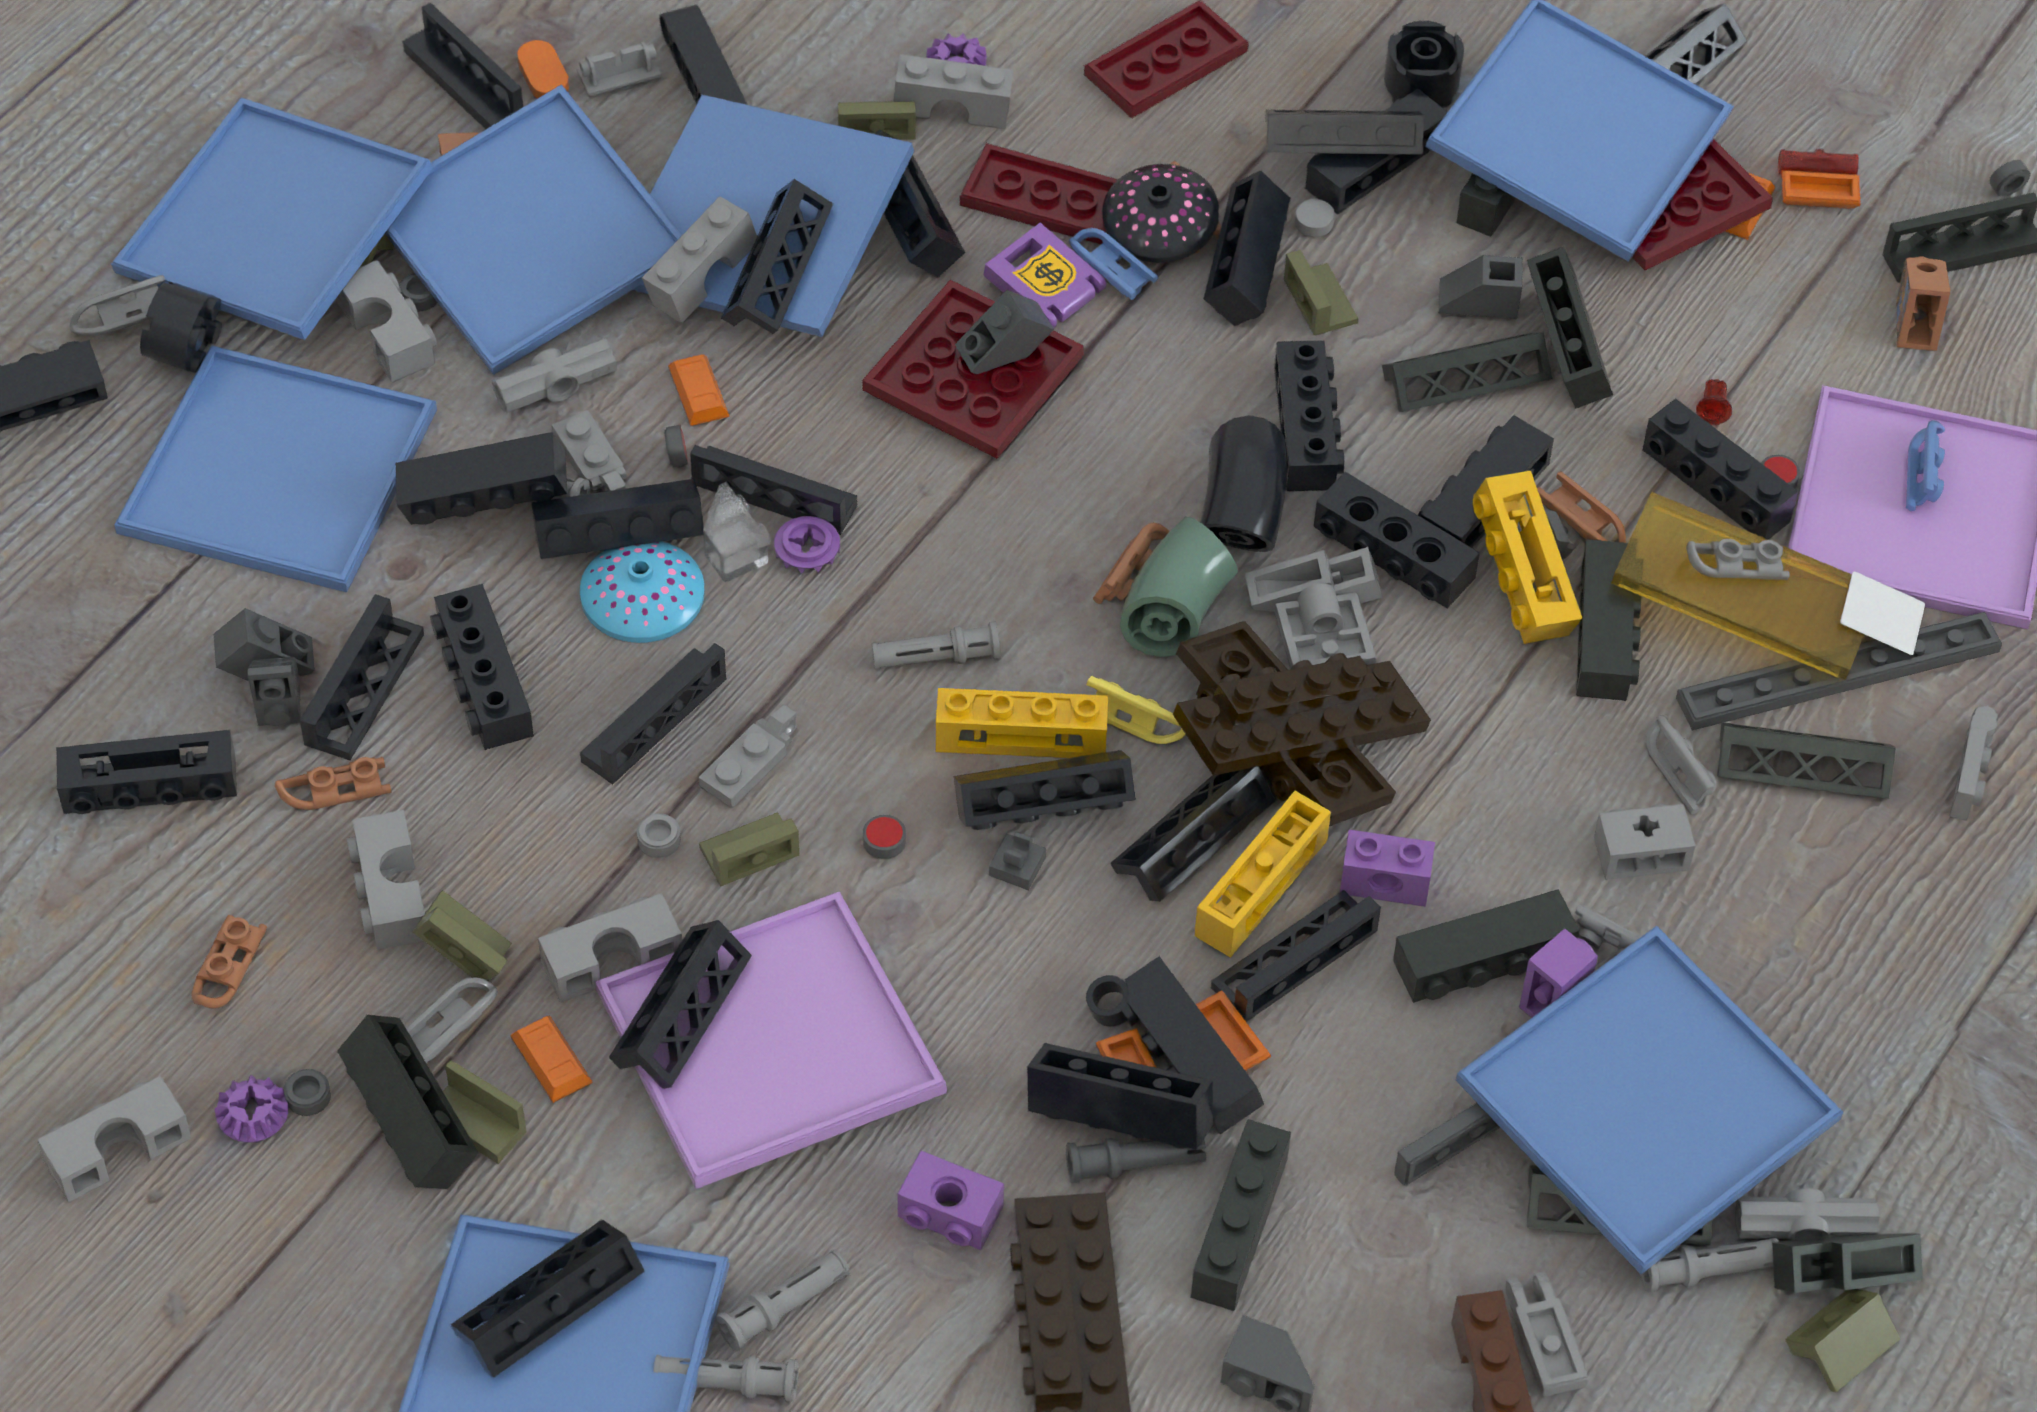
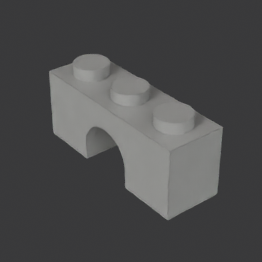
M900 54L893 102L915 101L916 117L930 119L931 108L935 103L942 100H953L967 108L969 112L968 124L1006 129L1013 69Z
M719 196L642 277L653 306L683 323L708 296L704 283L710 267L717 260H720L734 269L751 251L757 234L749 213Z
M378 260L359 267L338 295V303L356 330L370 324H383L371 329L370 334L374 357L390 381H397L434 365L433 347L437 345L435 335L428 324L422 325L419 321L418 312L413 301L410 298H403L395 275L392 272L386 273Z
M404 810L352 819L355 836L347 838L351 864L360 862L362 872L353 874L358 899L367 897L369 906L360 909L365 935L374 933L377 950L423 941L413 933L425 914L418 880L405 883H396L388 880L398 872L415 869Z
M662 893L649 898L636 899L629 905L608 913H597L588 920L575 925L553 929L547 935L539 937L538 942L541 963L561 1003L596 990L595 981L600 980L598 961L604 955L616 951L626 952L632 955L638 964L641 965L674 953L682 942V933Z
M159 1076L149 1082L135 1085L128 1093L108 1103L94 1106L87 1114L67 1124L53 1127L46 1135L38 1138L37 1141L45 1165L69 1203L110 1181L102 1156L111 1145L120 1141H133L140 1144L150 1159H153L191 1139V1134L185 1113L163 1078Z

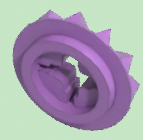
M947 33L944 40L934 39L932 47L927 48L926 58L984 66L987 63L986 47L980 46L977 38L967 39L964 33L959 37H952ZM950 53L954 55H959L960 53H963V58L959 56L950 58Z
M802 516L791 519L784 523L775 535L774 547L776 558H781L786 568L797 567L801 574L805 569L814 568L819 572L823 565H833L836 554L840 552L839 534L832 524L818 517ZM808 536H810L813 546L807 553H803L801 546H804L805 541H808Z
M250 1075L248 1080L240 1083L233 1080L226 1092H219V1101L215 1108L216 1119L220 1129L230 1138L241 1142H257L271 1137L284 1125L289 1111L282 1087L276 1086L269 1077L266 1080H257L252 1075ZM251 1097H254L258 1105L255 1109V1114H253V1120H249V1116L244 1108L247 1107L248 1100Z

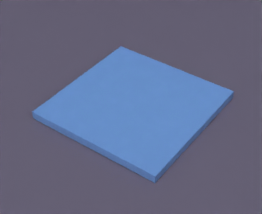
M1531 0L1430 135L1426 147L1629 262L1726 122L1734 106L1545 0Z
M562 84L432 161V171L385 232L391 243L493 375L643 284L642 277L682 236L680 231Z
M702 95L650 195L682 235L721 196L749 213L758 236L776 193L793 179H796L832 202V209L780 325L783 328L822 337L914 153L911 142ZM803 199L799 205L804 222L815 220L819 209ZM798 232L787 233L785 239L790 253L801 252L803 246ZM749 253L734 269L720 260H717L710 267L704 283L708 296L698 307L724 312ZM784 263L773 265L771 271L776 285L786 284L789 277ZM644 283L633 289L634 291L648 294ZM770 295L758 298L755 308L772 318L775 309Z
M241 97L114 259L111 266L115 273L139 282L164 275L165 283L169 284V281L220 298L221 306L219 310L305 340L432 171L433 167L430 159ZM164 282L157 284L158 288H159Z
M211 345L114 524L116 534L348 592L396 494L395 463L414 458L437 411L436 401Z
M1658 926L1648 931L1467 1065L1456 1076L1458 1084L1640 1274L1648 1270L1841 1120L1844 1113Z
M461 1214L399 1412H690L697 1388L699 1366L702 1359L705 1358L729 1270V1259L723 1256L630 1242L645 1270L644 1273L492 1378L484 1371L472 1347L456 1336L450 1324L579 1236L580 1233ZM656 1355L690 1359V1362H680L681 1364H689L687 1374L654 1373Z

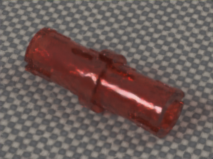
M1817 148L1814 152L1786 151L1785 149H1780L1778 174H1781L1782 170L1858 174V154L1824 153V149Z

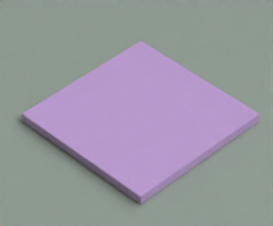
M1822 385L1783 571H1789V578L1848 590L1852 572L1855 571L1924 602L1927 608L1964 616L1985 612L1991 622L2028 629L2037 587V430ZM1936 420L1945 427L1943 433L1937 434L1939 436V447L1945 450L1944 460L1938 468V478L1944 481V488L1936 502L1927 500L1922 505L1916 506L1915 511H1909L1906 509L1909 444L1919 431L1927 427L1929 421ZM1924 442L1920 445L1919 452L1924 449ZM1917 474V483H1920L1923 480V474Z
M840 891L731 931L752 957L672 1087L662 1089L640 1065L634 1066L695 1189L947 1093L945 1080ZM721 945L718 950L720 970H727L734 957ZM674 953L595 981L597 993L620 1039ZM708 977L701 978L697 984L700 1003H707L711 996ZM688 1010L680 1011L677 1016L679 1036H686L690 1030ZM668 1043L660 1044L652 1056L664 1069L670 1063Z

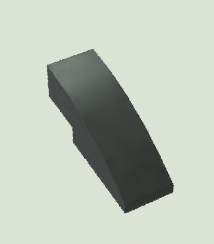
M1918 1233L1836 1236L1772 1243L1774 1288L1783 1291L1799 1293L1830 1288L1850 1290L1923 1280L1921 1234Z

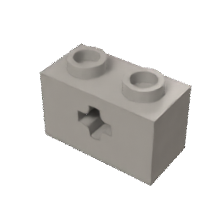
M1656 804L1649 808L1631 810L1618 808L1599 813L1594 840L1605 880L1690 870L1695 842L1684 804Z

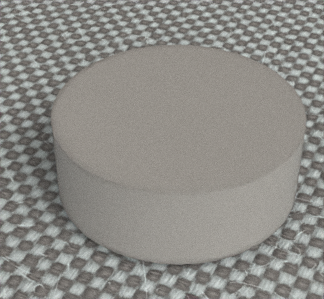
M1309 199L1303 201L1296 209L1295 226L1299 232L1306 236H1324L1333 228L1334 210L1330 204L1323 200Z
M649 815L637 827L638 846L648 856L655 858L669 856L680 845L679 824L669 815Z

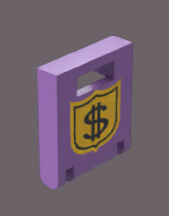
M1041 223L1037 224L985 264L983 274L985 278L1003 293L1009 290L1037 301L1053 328L1057 325V319L1062 323L1095 298V292L1099 293L1106 287V280L1098 271ZM1030 250L1031 257L1015 268L1011 264Z

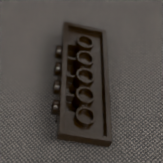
M1245 621L1180 642L1176 655L1200 681L1196 692L1197 699L1213 696L1218 683L1230 674H1238L1241 679L1254 677L1260 670L1266 667H1274L1277 672L1288 670ZM1356 746L1258 766L1260 771H1263L1272 781L1273 792L1279 800L1286 801L1294 791H1297L1331 811L1329 827L1391 804L1396 794L1392 786Z
M1337 653L1331 656L1325 663L1312 665L1309 660H1302L1294 664L1290 670L1279 672L1274 667H1266L1260 670L1254 677L1241 679L1238 674H1230L1218 683L1213 696L1177 702L1173 712V716L1213 776L1426 732L1431 722L1428 714L1390 661L1366 665L1361 656L1347 658L1344 653Z
M1105 1192L1014 1199L1018 1243H1010L1012 1271H1021L1022 1284H1014L1016 1312H1025L1026 1325H1019L1018 1327L1020 1353H1029L1030 1367H1023L1025 1396L1033 1395L1035 1412H1131Z

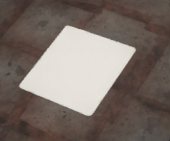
M1853 571L1840 622L1851 629L1913 655L1925 603Z

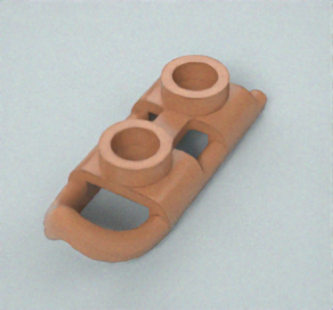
M1562 471L1557 473V479L1562 482V486L1550 495L1540 487L1537 488L1542 504L1549 510L1556 511L1558 516L1567 521L1568 525L1575 529L1581 537L1590 540L1607 541L1601 534L1603 529L1612 522L1617 531L1618 541L1626 543L1625 529L1618 516ZM1583 499L1591 505V509L1584 511L1576 504Z
M1159 523L1145 525L1127 545L1094 595L1093 600L1098 604H1101L1104 599L1111 601L1114 597L1122 601L1127 596L1134 581L1130 577L1134 568L1139 571L1152 553V550L1149 549L1152 541L1163 539L1170 531Z
M362 757L354 762H349L348 765L334 768L332 766H320L312 771H308L307 774L275 782V788L280 798L288 805L301 810L319 809L392 793L390 784L381 785L378 769L385 768L383 757L376 759L375 757ZM354 783L356 791L344 794L338 793V786ZM310 784L313 800H299L289 794L285 788Z
M227 915L209 954L206 956L196 976L191 994L194 1004L215 1009L223 1007L231 1001L267 930L265 924H260L259 927L249 925L243 918ZM238 949H243L246 952L241 963L233 960ZM207 980L228 986L225 994L217 998H210L201 994Z

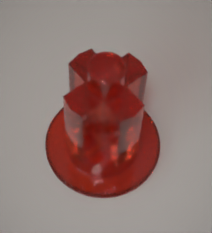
M1708 380L1705 385L1704 398L1696 406V414L1710 425L1723 424L1732 415V406L1726 400L1727 384L1723 380Z

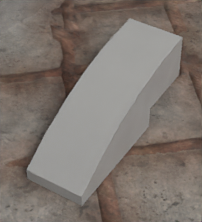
M1368 547L1329 559L1325 551L1321 550L1245 573L1251 606L1256 611L1275 612L1276 603L1296 601L1299 594L1305 588L1314 584L1331 585L1336 595L1357 592L1360 604L1383 598L1376 565Z

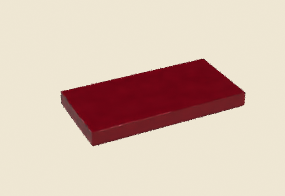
M1198 0L1084 65V75L1127 115L1134 118L1248 52L1249 42L1202 0Z
M986 143L960 194V206L1032 226L1041 223L1050 231L1074 237L1079 231L1086 228H1097L1105 232L1102 219L1103 202L1107 192L1118 179ZM1096 237L1084 239L1096 244H1103V240Z

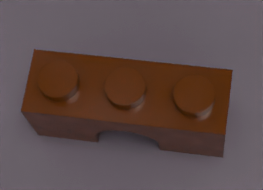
M1498 1290L1457 1296L1451 1324L1461 1364H1470L1474 1388L1473 1412H1534L1503 1291Z

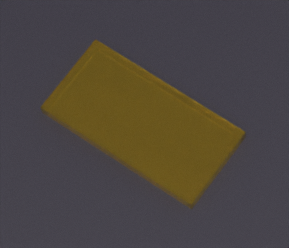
M1651 492L1611 581L1612 584L1844 681L1846 680L1864 636L1863 633L1851 629L1840 622L1852 574L1782 546L1781 561L1783 571H1789L1790 573L1788 580L1715 578L1703 575L1689 561L1686 545L1689 541L1711 543L1712 541L1720 542L1723 539H1733L1741 545H1750L1751 543H1760L1768 539ZM1697 553L1704 564L1717 568L1715 554ZM1742 561L1743 569H1757L1756 562Z

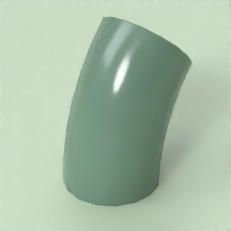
M1185 516L1163 538L1139 570L1125 599L1120 621L1123 637L1133 648L1147 655L1158 657L1174 656L1180 642L1197 637L1202 621L1211 604L1223 588L1238 574L1237 565L1225 545L1199 521Z

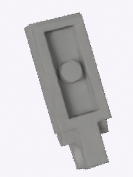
M588 410L551 424L552 432L564 448L566 457L579 477L589 480L590 489L594 491L601 488L603 492L626 488L622 480L627 477L624 465Z
M782 705L769 717L768 721L761 718L756 724L753 723L698 777L699 786L731 808L734 807L787 755L786 748L792 742L790 735L797 729V713Z

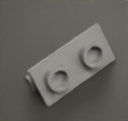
M645 42L620 49L619 57H615L613 51L593 57L587 56L585 61L580 62L577 68L588 96L661 77V73L654 61L657 57L653 43L646 45Z

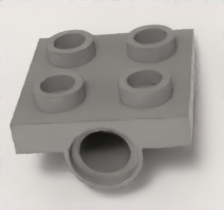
M1314 584L1305 588L1299 594L1298 600L1275 604V617L1290 669L1294 664L1302 660H1309L1312 665L1325 663L1331 656L1337 653H1344L1347 658L1361 656L1366 665L1376 663V655L1357 592L1336 595L1331 585Z

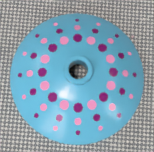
M663 541L604 550L589 563L580 582L581 606L588 620L598 630L610 637L635 643L659 641L685 629L698 615L705 595L703 575L695 560L677 546Z

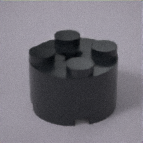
M1414 21L1403 25L1402 31L1396 35L1394 33L1391 35L1388 41L1384 82L1387 90L1392 95L1393 102L1400 97L1407 96L1418 88L1442 108L1452 103L1453 97L1459 89L1464 56L1463 42L1456 33L1453 37L1445 31L1446 26L1437 22Z
M169 281L168 284L164 282L155 293L146 314L152 320L150 331L142 329L140 339L141 354L167 365L196 373L206 356L204 350L207 344H215L220 336L222 322L217 321L216 317L221 306V299Z

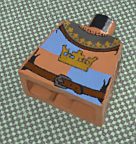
M1922 256L1909 257L1905 260L1896 301L1897 347L1937 351L1950 296L1946 262ZM1918 308L1925 312L1926 317L1924 319L1915 320L1914 313H1918Z

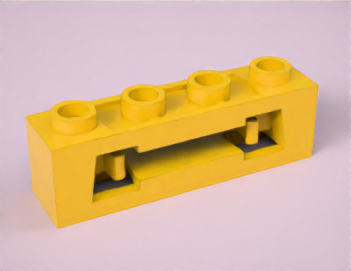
M1531 471L1485 478L1473 496V509L1476 517L1482 521L1486 533L1485 542L1487 550L1491 556H1494L1499 570L1498 581L1500 588L1507 594L1510 602L1513 626L1516 630H1519L1524 644L1569 636L1583 618ZM1524 494H1525V496H1526V499H1527V501H1528L1529 507H1530V509H1531V512H1532V515H1533L1532 517H1531L1530 512H1529V510H1528V507H1527V504H1526V501H1525V498H1524ZM1518 523L1520 524V527H1521V531H1520V532L1518 531V528H1517V527H1518ZM1554 579L1556 581L1562 602L1560 601L1558 593L1556 591V587L1553 581ZM1533 582L1535 583V586H1536V589H1537L1536 592L1534 591V588H1533V585H1532Z
M938 688L936 752L1073 758L1105 753L1108 695ZM961 730H973L974 740H979L981 738V730L986 731V742L959 740ZM1056 734H1061V742L1064 744H1068L1070 734L1080 735L1083 746L1055 745Z
M1294 791L1197 906L1194 936L1231 958L1327 842L1331 811Z

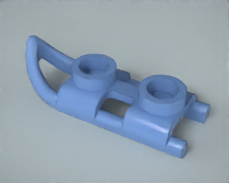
M1086 228L1069 239L1071 248L1083 260L1105 277L1122 295L1131 300L1140 293L1141 288L1149 280L1153 283L1158 280V276L1100 229ZM1090 237L1103 240V244L1091 253L1080 244L1081 241ZM1123 257L1131 266L1128 269H1124L1117 261Z
M1936 420L1929 421L1927 427L1919 431L1909 444L1906 509L1909 511H1915L1916 506L1922 505L1927 500L1936 502L1944 488V481L1938 478V468L1944 460L1945 450L1939 447V436L1937 434L1943 433L1945 427ZM1924 442V449L1919 452L1918 449ZM1917 474H1923V480L1920 483H1917Z

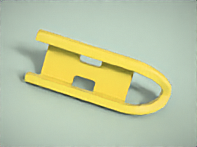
M1090 676L1086 685L1096 689V695H1108V724L1155 744L1173 743L1186 735L1182 728L1173 734L1155 735L1156 724L1160 718L1180 726L1172 712L1162 708L1160 704L1152 699H1146L1140 695H1134L1125 691L1114 682H1108ZM1118 710L1132 715L1131 721L1128 723L1117 718Z

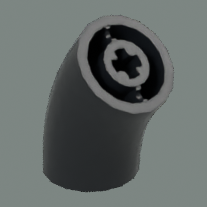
M1249 415L1237 417L1221 425L1212 436L1209 446L1208 485L1200 523L1213 532L1226 546L1252 552L1272 551L1275 547L1283 511L1287 479V454L1284 435L1275 424L1261 417Z

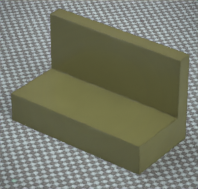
M915 101L839 102L838 126L875 134L880 129L898 140L916 139Z
M1301 250L1286 253L1284 282L1314 336L1358 324V317L1328 263L1310 267Z
M777 812L699 843V848L719 885L723 886L799 856V831L792 818L783 821Z
M443 890L439 892L413 931L415 935L470 977L483 978L487 981L500 973L508 961L503 956L512 944Z
M450 1060L445 1066L448 1086L443 1090V1093L477 1151L499 1164L526 1133L523 1104Z
M1850 1289L1842 1292L1785 1340L1792 1355L1816 1360L1830 1391L1838 1392L1896 1344L1900 1337L1879 1293L1861 1289Z

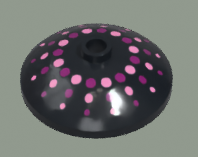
M1151 164L1126 173L1111 186L1103 202V226L1109 236L1138 260L1155 263L1171 262L1196 253L1208 243L1218 226L1219 203L1212 186L1193 170L1173 164Z

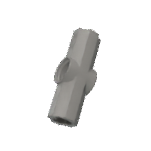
M600 338L564 353L554 348L546 349L533 358L530 366L492 380V385L503 412L508 413L546 397L552 402L564 401L576 393L580 384L616 371L617 364L610 344L606 338Z
M1804 1188L1794 1190L1788 1193L1786 1197H1740L1736 1202L1735 1226L1736 1234H1738L1739 1238L1746 1239L1777 1238L1789 1239L1790 1241L1822 1237L1879 1234L1880 1215L1879 1206L1875 1199L1825 1198V1194L1822 1191Z

